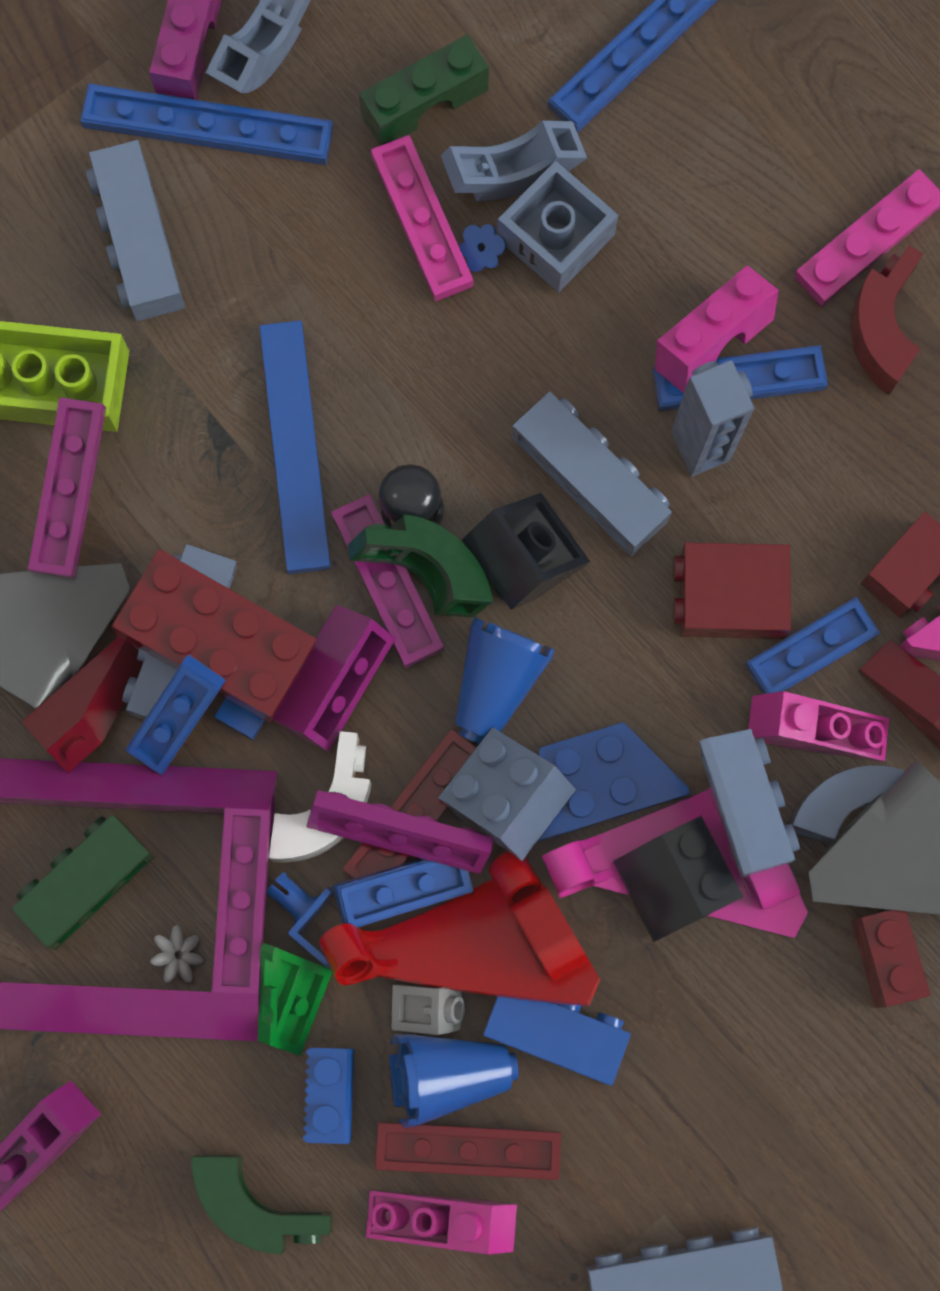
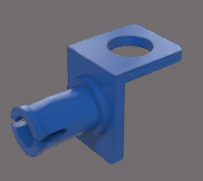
M283 872L275 881L285 888L289 894L285 895L271 884L266 891V895L271 897L295 918V925L288 934L330 969L325 956L303 938L301 934L334 897L335 893L327 887L319 897L315 896L313 898Z

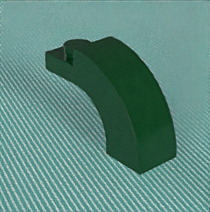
M404 514L390 528L383 524L365 527L348 544L350 561L395 564L416 574L430 592L435 615L475 617L493 602L488 580L472 552L454 534L432 521Z
M195 1155L191 1157L193 1181L202 1206L212 1221L236 1242L257 1251L283 1254L286 1250V1235H294L293 1243L317 1244L321 1243V1235L331 1234L333 1212H283L273 1210L260 1203L251 1194L245 1183L242 1168L243 1155Z

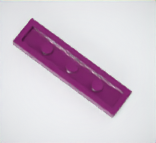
M59 398L28 570L32 573L71 579L76 578L106 407L101 403Z
M370 494L331 511L332 518L347 549L348 544L365 527L374 524L385 525ZM353 561L387 632L395 638L393 645L405 669L444 651V645L406 568L395 564Z
M320 790L316 792L306 825L307 828L478 874L481 873L491 853L494 838L480 834L472 828H457L438 823L428 816H413L394 811L384 804H368L350 799L345 794L339 792H324Z

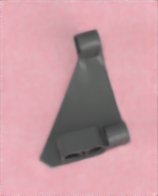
M121 563L78 566L75 579L32 573L30 571L0 574L1 688L36 709L80 671L130 591Z
M915 761L884 794L881 793L873 799L843 830L836 840L829 845L822 854V858L809 870L812 900L814 902L940 915V781L918 761Z

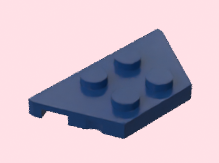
M624 722L541 747L538 756L555 765L576 790L536 843L689 796V788Z

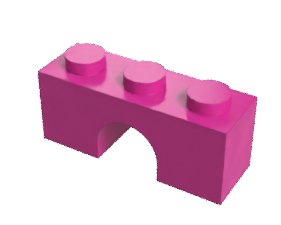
M747 265L657 340L655 370L684 393L690 376H693L692 372L705 363L717 361L724 346L734 336L743 344H746L774 320L779 290Z

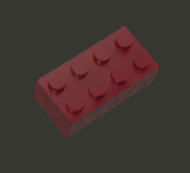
M158 549L112 625L115 635L176 670L189 654L226 680L218 694L269 723L273 720L306 664L317 641L311 635L161 549Z

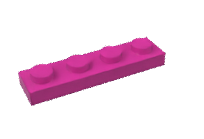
M410 135L371 149L372 160L434 301L436 302L474 287L472 275Z
M918 169L796 270L794 278L821 307L824 306L939 210L940 190Z

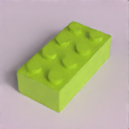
M0 321V420L55 425L59 398H67L103 404L106 407L102 430L118 432L130 352L122 334Z

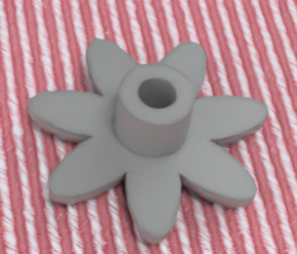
M175 925L172 928L170 940L161 935L154 937L156 945L163 952L153 956L150 963L153 966L166 965L163 977L165 983L171 982L177 972L185 982L190 983L193 976L189 965L197 966L205 962L202 956L191 952L199 942V936L192 935L183 941L181 927Z

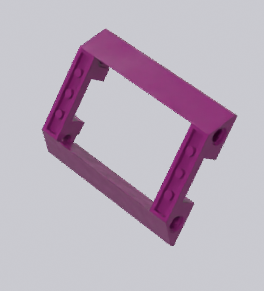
M0 758V803L224 814L212 992L0 982V1029L258 1041L260 953L264 935L268 860H270L269 852L275 815L278 772L168 766L165 772L160 775L147 765L80 762L67 773L57 761Z

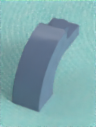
M260 0L250 19L236 34L231 36L224 34L205 73L240 93H249L259 88L277 70L293 47L302 30L298 25L311 0Z
M542 120L526 134L503 144L489 147L450 146L441 154L454 192L473 193L477 202L507 198L525 192L555 161L569 172L587 159L573 121Z
M870 765L840 772L812 790L797 806L788 824H792L795 833L829 844L836 840L839 828L850 812L866 807L879 794H884L903 775L905 770L889 766Z

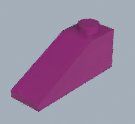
M69 1081L42 1099L0 1144V1212L60 1157L101 1115L72 1081Z

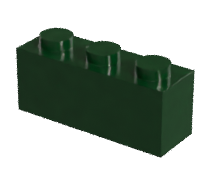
M113 814L107 820L102 816L93 822L83 834L86 839L74 851L70 847L62 851L51 862L50 866L53 870L41 881L38 879L32 880L16 896L19 902L11 909L48 949L57 950L155 858L130 829Z

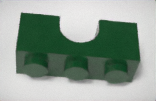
M467 34L360 92L361 116L380 146L416 131L418 129L417 122L421 115L435 104L448 101L454 110L487 92L489 67Z

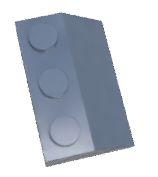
M752 729L700 740L698 750L740 877L744 878L794 862L793 852L800 850V846L792 824L784 825L778 808L784 807L785 801L778 781L769 782L764 765L771 763L763 737L755 739Z

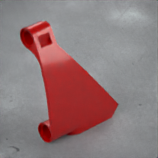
M509 852L501 854L491 863L489 873L493 879L474 888V892L458 896L427 912L383 930L364 931L348 923L337 925L324 933L319 941L320 948L340 985H351L375 977H383L420 985L498 997L590 1006L601 979L548 888L541 883L528 858L525 856L521 861Z

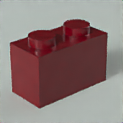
M924 511L860 583L899 618L909 608L917 613L934 594L928 587L937 577L940 578V524Z
M888 910L851 920L875 1008L889 1007L930 996L907 911Z

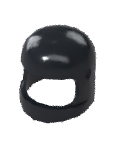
M408 464L398 466L387 473L381 481L378 494L382 520L385 525L390 528L393 525L390 519L397 522L404 514L429 519L437 509V516L433 522L438 525L441 524L444 503L439 482L432 472L422 466Z

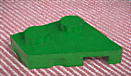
M263 943L260 953L258 1041L300 1056L330 980L332 970Z

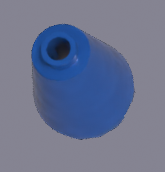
M474 617L470 626L455 724L462 727L460 732L462 737L480 744L492 727L500 732L503 730L552 660L555 649L544 645L540 653L542 645L533 642L534 640L488 622L484 630L482 627L485 622Z
M411 1034L393 1035L390 1044H398V1054L389 1055V1069L395 1107L404 1106L407 1116L398 1118L404 1128L419 1126L507 1092L511 1089L512 1081L518 1079L516 1056L514 1053H508L504 1044Z

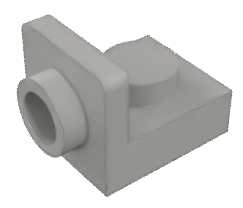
M393 984L391 1030L441 1035L461 1029V1021L465 1014L462 991L419 984Z

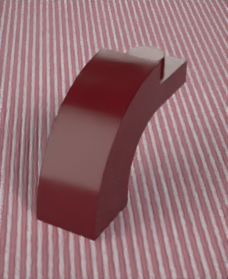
M911 245L907 247L901 257L893 254L881 273L871 269L857 295L851 315V338L858 361L869 378L888 395H890L921 349L902 333L894 313L897 294L923 256L922 252Z

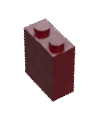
M685 542L680 556H674L673 581L680 582V598H674L673 624H680V637L785 639L791 631L790 545Z

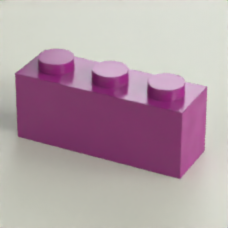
M337 604L316 637L317 641L313 652L273 718V721L292 735L327 752L331 749L395 641V638L372 618Z

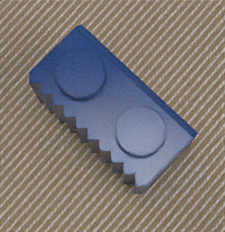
M310 1048L306 1051L310 1058L305 1061L309 1066L305 1071L309 1075L305 1082L309 1086L304 1090L308 1094L304 1099L308 1105L303 1109L307 1113L303 1118L307 1123L303 1128L307 1133L303 1139L306 1143L349 1144L352 1135L354 1049Z

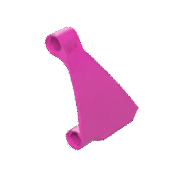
M711 787L704 792L597 836L566 844L542 856L559 898L566 897L591 886L629 895L613 861L658 836L702 816L743 895V898L707 916L795 938L808 914L789 864L744 878L740 877Z

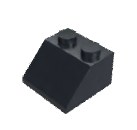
M542 493L492 510L462 539L494 585L499 597L506 602L511 610L536 600L590 562Z
M702 816L658 836L613 861L653 942L743 898Z

